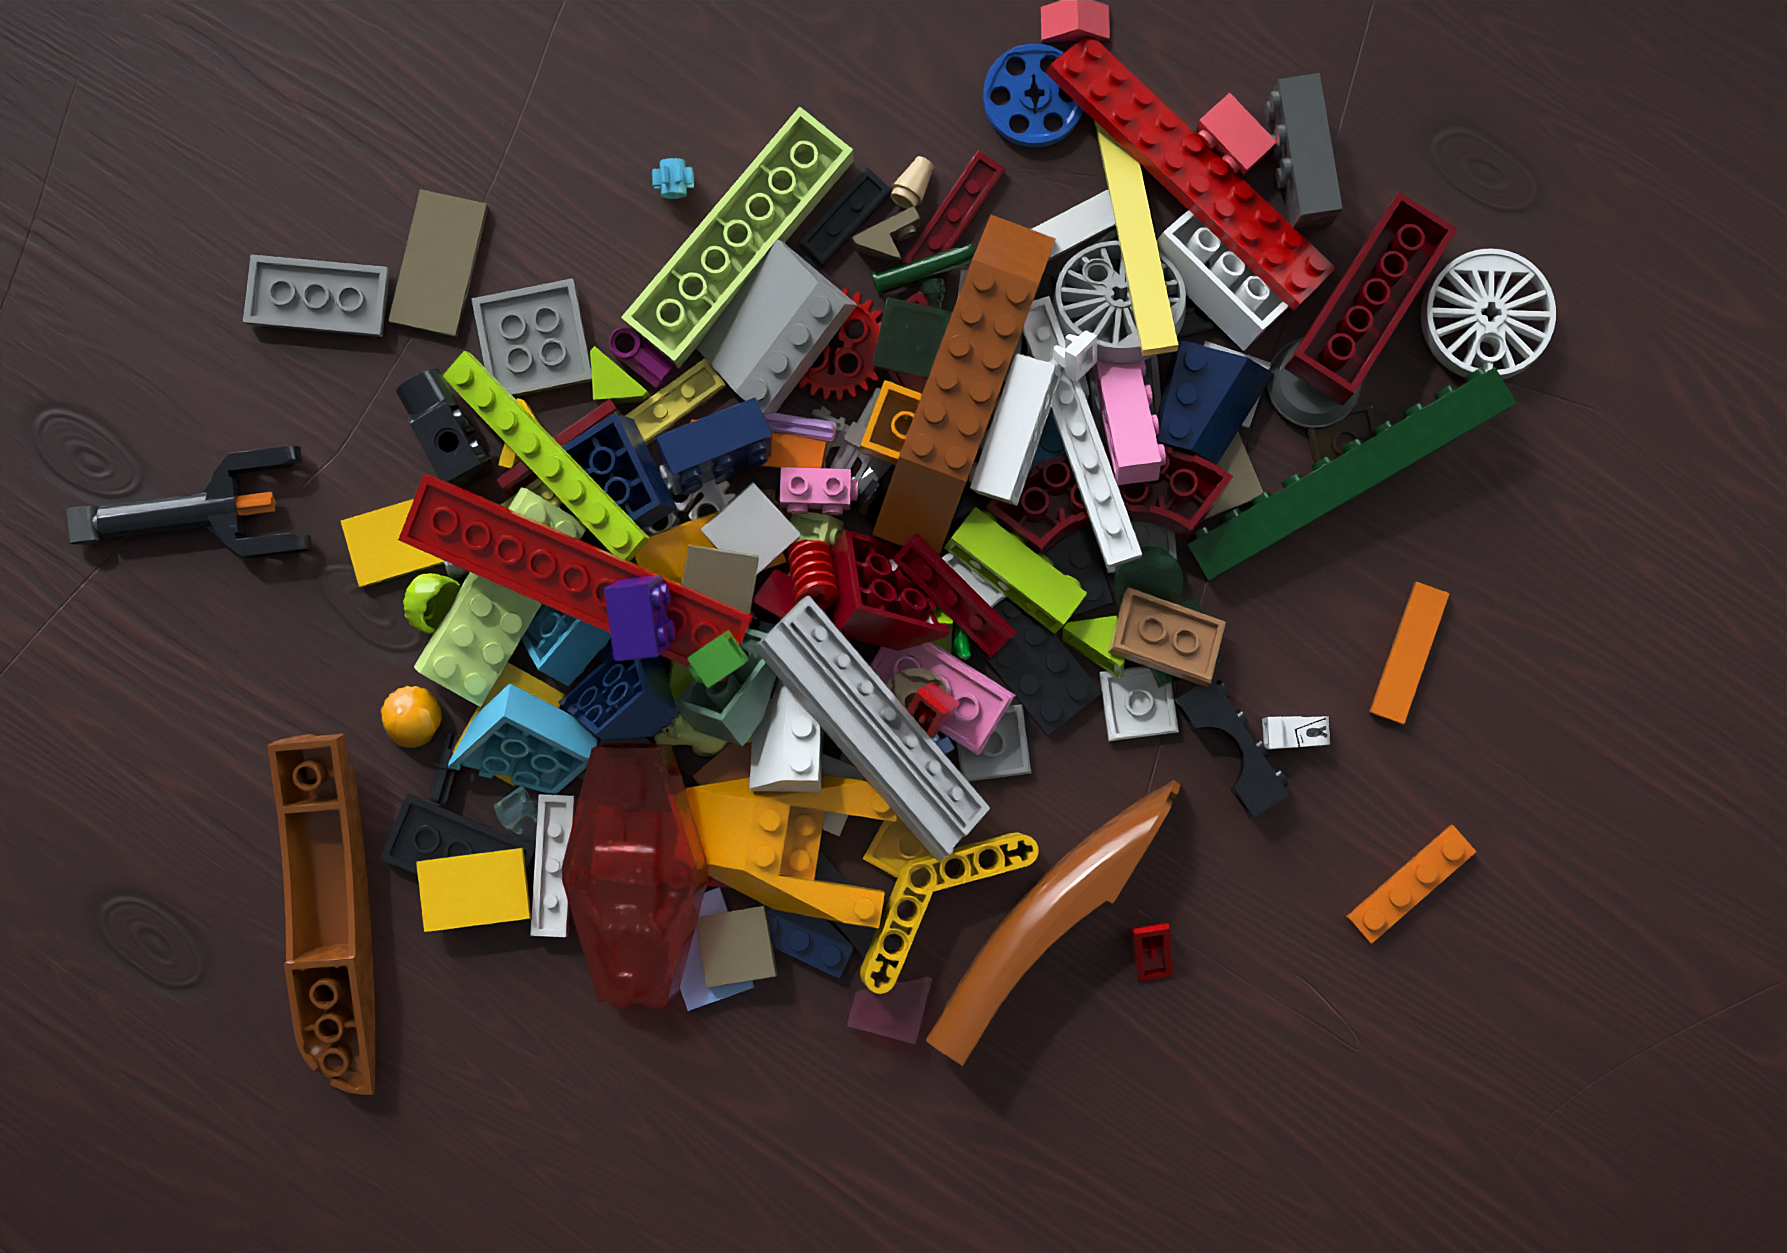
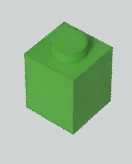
M729 630L687 658L691 663L688 667L692 676L698 683L704 682L707 688L749 660Z

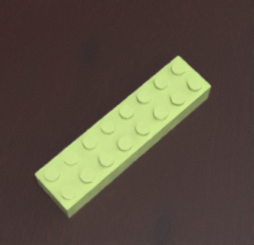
M799 107L621 317L624 324L635 330L639 337L679 369L701 343L776 240L780 239L785 243L854 161L853 149Z

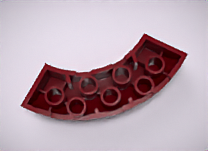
M1103 444L1114 475L1108 444ZM1163 445L1166 464L1160 467L1159 480L1117 486L1130 520L1148 522L1164 527L1188 541L1221 498L1232 481L1233 475L1197 455L1192 456L1173 450L1171 446ZM1066 451L1047 461L1045 459L1037 463L1035 467L1029 470L1017 506L992 499L985 507L986 511L997 519L1001 527L1008 532H1014L1025 541L1026 546L1036 554L1044 555L1065 536L1082 527L1091 525Z

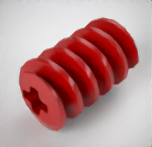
M803 539L790 544L787 553L795 604L809 595L818 607L825 611L839 597L831 547L820 540Z

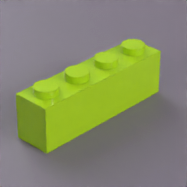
M977 507L973 509L944 547L950 554L1054 634L1066 623L1087 594V592L1081 589V584L1075 578L1063 575L1053 567L1054 565L1048 557L1043 554H1036L1026 546L1025 541L1014 532L1006 531L998 524L997 519L991 513L984 510L981 511Z

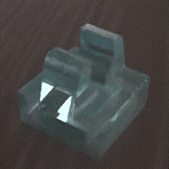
M522 786L493 805L498 820L506 830L509 828L517 834L524 832L519 821L525 816L530 817L534 823L537 822L538 814L532 799Z

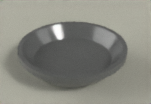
M1303 338L1294 340L1281 348L1270 364L1269 371L1274 374L1266 385L1269 399L1283 418L1297 426L1315 429L1332 426L1343 420L1355 407L1360 396L1361 384L1353 396L1341 406L1284 369Z

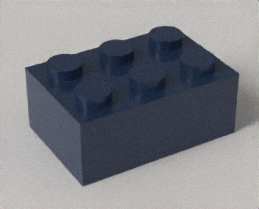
M755 397L656 436L658 457L675 495L681 492L684 495L692 494L700 490L706 482L714 479L717 482L727 480L735 475L736 470L746 466L749 469L759 467L768 461V457H771L772 433Z

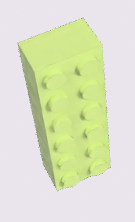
M523 487L520 488L508 508L579 540L587 529L577 518ZM470 572L414 668L420 674L481 707L542 603Z

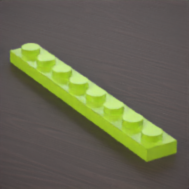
M463 351L443 375L444 379L613 555L630 562L650 538L471 353Z

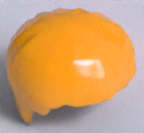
M418 686L398 688L394 693L389 694L381 708L382 722L388 737L401 747L417 748L426 745L431 741L442 721V709L438 699L427 689Z

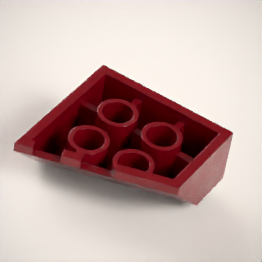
M844 530L832 546L833 567L839 597L833 604L835 626L844 637L901 651L947 638L950 634L945 623L939 624L934 614V611L937 609L934 601L931 598H926L922 589L892 560L903 547L849 530Z

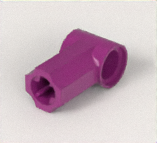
M630 327L617 328L609 338L610 349L615 358L625 363L656 390L664 384L676 367L639 337L636 331ZM621 338H632L635 341L633 350L628 353L618 351L616 347Z

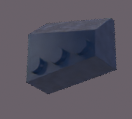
M1181 340L1178 343V351L1171 354L1157 413L1159 435H1156L1157 444L1171 446L1173 450L1192 456L1197 455L1217 465L1274 373L1250 358Z
M615 413L562 446L641 529L651 526L677 510L634 419Z
M612 654L558 702L600 739L652 737L660 729L669 726L678 714L664 663L659 656L614 661V655Z

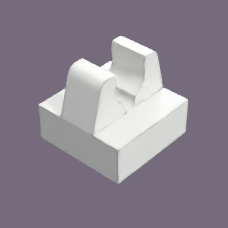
M1086 330L1080 336L1067 335L1065 337L1066 349L1057 345L1054 347V359L1065 368V377L1076 382L1098 362L1097 335Z

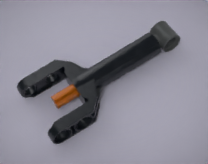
M281 446L229 453L214 471L210 484L200 494L99 506V508L98 506L67 508L69 543L72 545L92 544L101 542L102 537L104 540L207 528L238 555L248 559L312 550L310 535L284 533L243 538V535H246L244 516L275 512L276 500L274 499L273 492L242 495L240 480L236 479V474L292 467L295 463L302 461L301 447Z

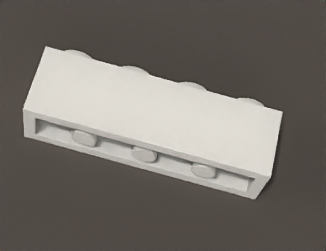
M1015 353L1013 362H1010L1004 378L1006 383L1002 395H998L992 411L994 418L991 427L985 430L980 444L983 451L979 463L975 462L970 471V488L977 494L1015 506L1018 505L1062 375V371L1055 364Z

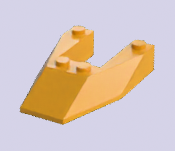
M822 774L821 792L750 791V777L686 788L675 853L676 859L772 909L879 928L885 894L883 890L814 880L825 811L896 822L897 814L868 781Z

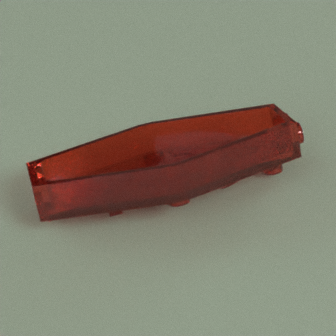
M603 743L591 749L561 867L562 883L598 1001L611 1002L612 1007L618 1008L632 1006V1003H645V1008L648 1009L664 1008L668 1002L678 996L708 882V863L672 745Z

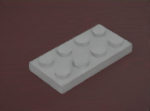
M251 255L243 323L254 326L383 337L390 269L382 266Z

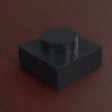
M872 479L851 507L870 525L875 527L887 490L880 483Z

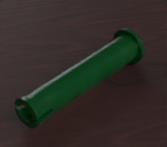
M968 242L965 245L875 274L873 271L871 276L880 299L883 298L882 294L968 266L971 264L975 253L971 243Z

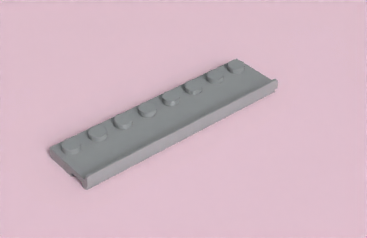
M809 595L801 599L754 646L755 651L936 860L944 859L945 856L950 855L953 852L952 848L973 829L990 809L981 796Z

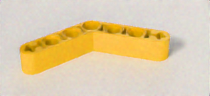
M1019 832L1009 833L954 848L953 852L945 856L944 859L936 860L932 855H928L905 863L881 917L880 926L874 934L861 966L860 977L864 985L874 993L879 994L887 993L894 987L934 891L1026 867L1037 859L1039 852L1036 841L1032 837ZM1017 842L1026 845V849L1021 851L1022 857L1014 853L1004 855L1001 850H1015L1018 848ZM990 849L994 856L993 862L990 866L982 868L978 860L979 855L982 851ZM957 858L960 862V870L956 875L948 877L945 873V865L950 859ZM922 867L926 870V880L921 885L914 886L911 883V874L916 868ZM903 901H911L913 904L911 915L907 918H899L897 915L899 904ZM890 934H898L900 938L899 946L893 951H885L883 946L885 938ZM880 953L888 960H893L892 963L889 964L885 960L883 963V961L877 958L878 954ZM881 969L886 974L883 980L877 979L875 982L871 977L872 971L879 972Z

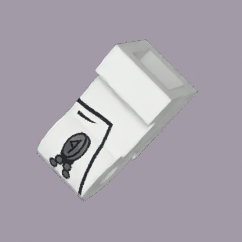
M1328 716L1266 717L1262 719L1263 744L1267 750L1330 745Z

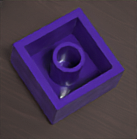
M662 575L622 579L604 588L614 661L658 657L672 646L671 641L675 640V626L672 619L668 620L666 605H670L671 601L670 589L667 583L663 584Z

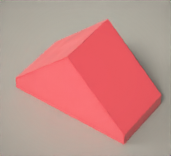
M1060 0L1041 7V42H1079L1085 36L1095 37L1098 41L1110 40L1109 5L1094 0Z

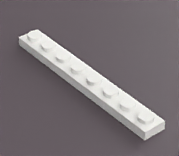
M1049 296L1032 302L1022 331L1032 358L1055 364L1062 371L1050 409L1107 569L1142 557V552L1079 380L1076 382L1065 377V368L1054 359V347L1056 345L1064 349L1066 347Z

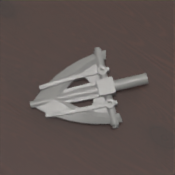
M877 387L858 422L855 423L853 421L851 426L845 424L846 419L840 417V419L832 417L831 412L824 406L820 410L818 408L817 410L814 409L811 414L814 416V419L836 423V435L834 440L827 441L825 459L831 447L840 448L829 469H851L857 457L862 461L863 464L858 473L851 478L852 480H858L857 498L872 479L877 482L892 465L886 461L859 452L860 444L881 391ZM824 460L823 469H826V461H825V460ZM811 509V512L822 514V509Z

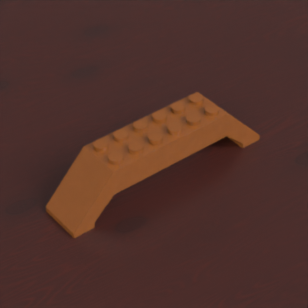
M990 216L971 261L900 452L872 536L903 547L915 534H918L935 552L940 554L1056 238L999 217Z

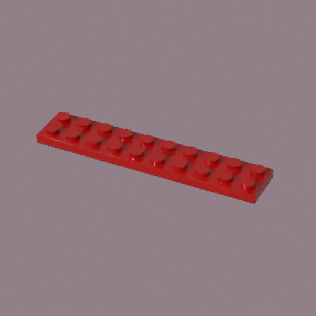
M1085 36L1049 65L1045 73L1293 311L1337 269L1296 229H1292V225L1237 173L1233 174L1224 160L1212 149L1210 150L1180 118L1095 37Z
M424 474L398 539L405 544L609 633L610 626L604 588L622 579L659 575L430 474ZM662 576L663 584L667 583L670 589L671 601L670 605H666L668 620L672 619L674 622L675 640L671 641L672 646L660 654L661 656L688 667L691 665L687 659L727 630L731 632L741 647L754 617L753 615ZM727 675L726 677H724L723 679H721L720 681L723 682V683H725L726 680H727L728 675Z

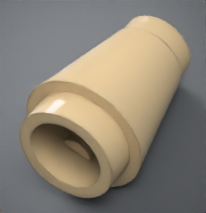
M916 157L914 162L892 185L891 199L905 209L920 205L934 165L924 157Z

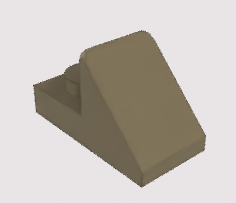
M913 206L853 236L852 242L855 250L896 265H902V258L893 240L897 238L898 241H903L916 234V228L920 227V217L915 207Z

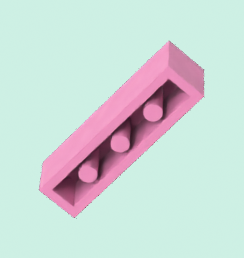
M1098 360L1092 367V373L1117 485L1159 480L1160 467L1166 464V455L1163 444H1157L1156 435H1159L1157 415H1151L1149 406H1152L1150 385H1144L1143 377L1146 375L1145 361L1109 363Z

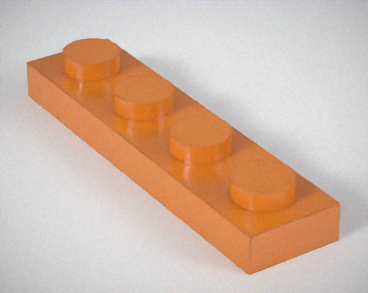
M1450 825L1346 916L1347 919L1367 942L1372 944L1477 851L1454 825Z

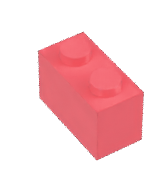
M1231 93L1227 94L1199 120L1196 127L1197 136L1210 150L1214 148L1222 157L1221 159L1226 162L1230 171L1233 174L1237 173L1242 179L1272 152L1273 147L1277 143Z

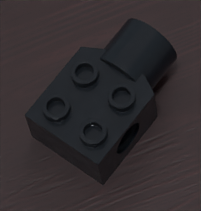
M435 368L421 372L406 380L397 388L396 393L408 413L409 424L439 479L465 489L491 475L487 465L492 461L483 445H480L476 439H472L471 434L475 433V430L466 414L463 415L459 409V404L439 369ZM459 442L457 449L449 453L451 446Z

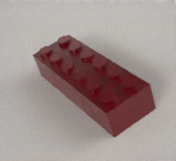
M1398 192L1384 210L1284 369L1343 406L1358 389L1456 233L1457 228L1403 193Z

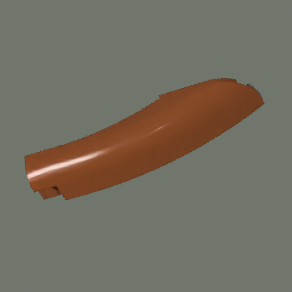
M345 733L321 736L307 734L289 737L272 742L267 747L282 854L286 922V962L284 963L295 1040L308 1066L312 1071L317 1070L322 1076L331 1081L330 1085L349 1093L373 1095L375 1093L373 947L366 858L354 765H349Z

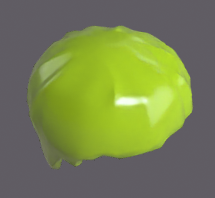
M433 573L417 576L406 589L403 600L404 615L409 624L418 631L434 634L461 588L460 584L450 577Z

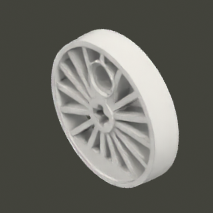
M1501 249L1475 250L1449 262L1429 283L1421 305V326L1428 347L1439 362L1462 377L1479 369L1472 367L1471 363L1480 368L1484 367L1487 372L1493 368V364L1499 359H1502L1505 369L1497 370L1502 379L1519 374L1533 364L1546 348L1554 331L1556 321L1554 296L1544 275L1527 259L1513 252ZM1458 274H1468L1473 289ZM1479 274H1485V289ZM1494 275H1501L1494 291ZM1510 275L1524 276L1501 298ZM1445 276L1466 298L1438 286L1443 277ZM1530 280L1538 290L1537 293L1506 304ZM1434 296L1464 309L1433 308ZM1540 299L1544 307V311L1513 310ZM1485 309H1487L1488 315L1494 317L1490 322L1486 315H1482ZM1433 317L1466 318L1437 330L1433 321ZM1516 320L1544 321L1543 332ZM1468 327V330L1447 349L1439 339L1441 336ZM1514 331L1539 342L1534 352ZM1468 339V352L1464 361L1461 362L1452 353ZM1506 340L1526 359L1525 361L1515 366ZM1481 342L1492 345L1494 349L1493 357L1485 356L1481 352Z

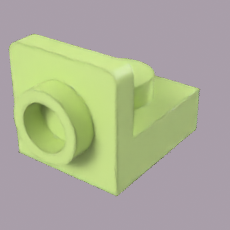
M813 512L792 514L790 521L801 534L792 543L803 539L820 540L832 548L844 531V522L830 515Z

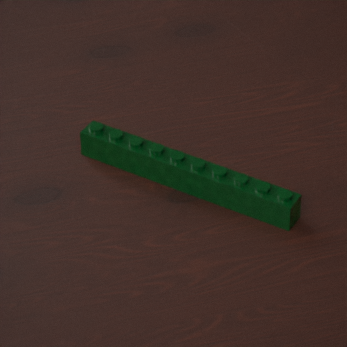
M1484 367L1473 371L1464 377L1467 383L1455 390L1452 384L1434 394L1437 401L1426 407L1423 406L1422 402L1403 412L1406 417L1404 420L1395 425L1389 420L1372 430L1375 436L1363 443L1361 438L1350 442L1342 447L1345 454L1334 460L1331 459L1330 455L1311 465L1314 472L1303 478L1299 473L1291 476L1281 483L1284 488L1271 496L1268 490L1252 499L1250 502L1253 507L1241 513L1236 508L1220 518L1223 523L1222 525L1213 530H1210L1207 525L1193 533L1190 537L1192 542L1187 544V548L1206 581H1211L1513 407L1517 402L1496 367L1487 372Z

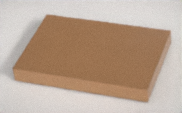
M1128 587L1124 592L1108 653L1208 687L1212 680L1226 622Z

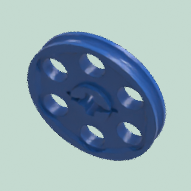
M1025 44L1005 52L991 66L984 83L983 106L991 126L1004 139L1023 147H1045L1061 141L1077 126L1083 109L1075 101H1063L1058 93L1061 88L1040 68V63L1044 59L1052 58L1056 60L1064 52L1044 44ZM1012 60L1021 61L1025 66L1024 73L1019 76L1010 75L1006 70L1007 63ZM1032 78L1035 79L1037 93L1043 95L1039 97L1036 105L1037 114H1034V103H1032L1031 97H1025V95L1030 94V89H1032ZM1002 89L1007 91L1010 100L1007 104L999 106L991 101L990 95L993 91ZM1050 115H1055L1061 119L1063 126L1059 131L1050 132L1043 125L1044 119ZM1015 117H1021L1028 122L1029 127L1026 132L1017 134L1010 129L1009 122Z

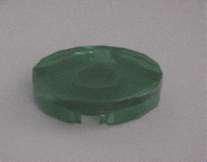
M1140 547L1142 552L1141 558L1115 567L1113 583L1116 595L1121 603L1124 592L1128 587L1172 603L1177 600L1182 592L1184 579L1181 566L1176 558L1161 547Z

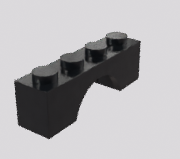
M1212 677L1208 687L1198 684L1176 698L1174 703L1192 730L1201 728L1214 729L1225 734L1234 743L1239 754L1240 768L1238 776L1230 789L1247 816L1254 818L1287 797L1289 794L1285 788L1289 786V783L1283 773L1278 768L1273 770L1266 760L1270 755L1259 738L1253 740L1247 731L1250 723L1240 709L1234 711L1227 699L1231 695L1227 687L1220 679L1215 682Z

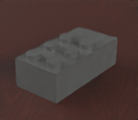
M1320 73L1278 79L1273 91L1270 92L1268 101L1265 102V116L1267 122H1272L1274 135L1271 136L1277 142L1272 149V155H1278L1280 168H1276V182L1278 189L1283 188L1288 221L1292 225V229L1297 231L1331 226L1343 207Z

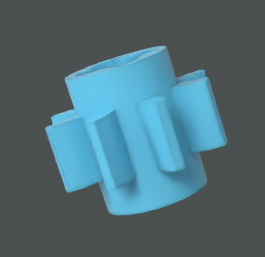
M679 158L661 160L660 169H652L654 189H661V197L677 199L686 197V188H694V171L692 167L686 168L685 160Z

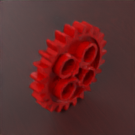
M843 288L842 292L850 298L849 290ZM859 292L851 299L857 304L856 308L840 327L839 336L837 331L830 340L834 342L838 337L839 340L844 342L843 348H837L835 353L834 349L829 347V342L823 350L825 358L823 364L817 368L810 367L800 381L799 387L802 389L812 384L811 395L815 397L823 389L825 400L830 401L833 392H836L838 400L844 401L846 391H849L852 397L857 398V387L861 386L866 391H870L868 384L870 378L880 382L881 379L876 373L877 368L888 369V366L881 360L882 357L892 356V352L884 349V344L892 342L893 338L883 335L882 332L886 331L890 325L888 323H878V320L884 314L881 310L870 312L874 305L873 301L869 299L861 305L862 294ZM854 322H862L864 325L863 335L858 339H851L848 334L850 325ZM835 354V372L833 375H830L829 368L832 365ZM854 355L858 359V367L854 372L846 374L842 366L843 361L846 357Z

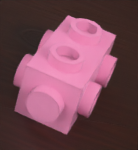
M781 467L780 508H787V513L807 514L808 509H822V514L842 515L843 510H850V500L857 501L858 480L851 479V469Z

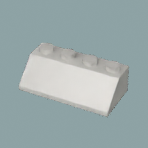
M780 678L773 698L768 701L763 720L752 734L749 789L750 791L821 792L824 729Z

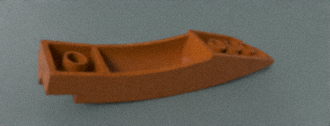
M1175 780L1169 782L1104 823L1060 859L1022 897L992 933L963 975L944 1006L943 1013L926 1039L930 1045L960 1065H964L997 1009L1023 974L1055 941L1078 921L1105 901L1111 904L1115 902L1167 816L1173 803L1171 799H1175L1181 786L1179 782Z

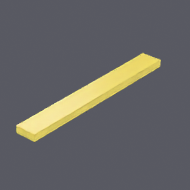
M1094 120L1142 356L1178 351L1175 327L1140 163Z
M704 358L625 416L634 419L647 445L656 439V436L667 431L727 386L713 366ZM537 478L525 487V489L530 490L558 508L564 505L540 478ZM517 494L505 501L501 506L509 508Z

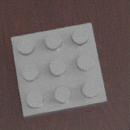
M573 278L472 298L484 367L513 397L592 381L591 362Z

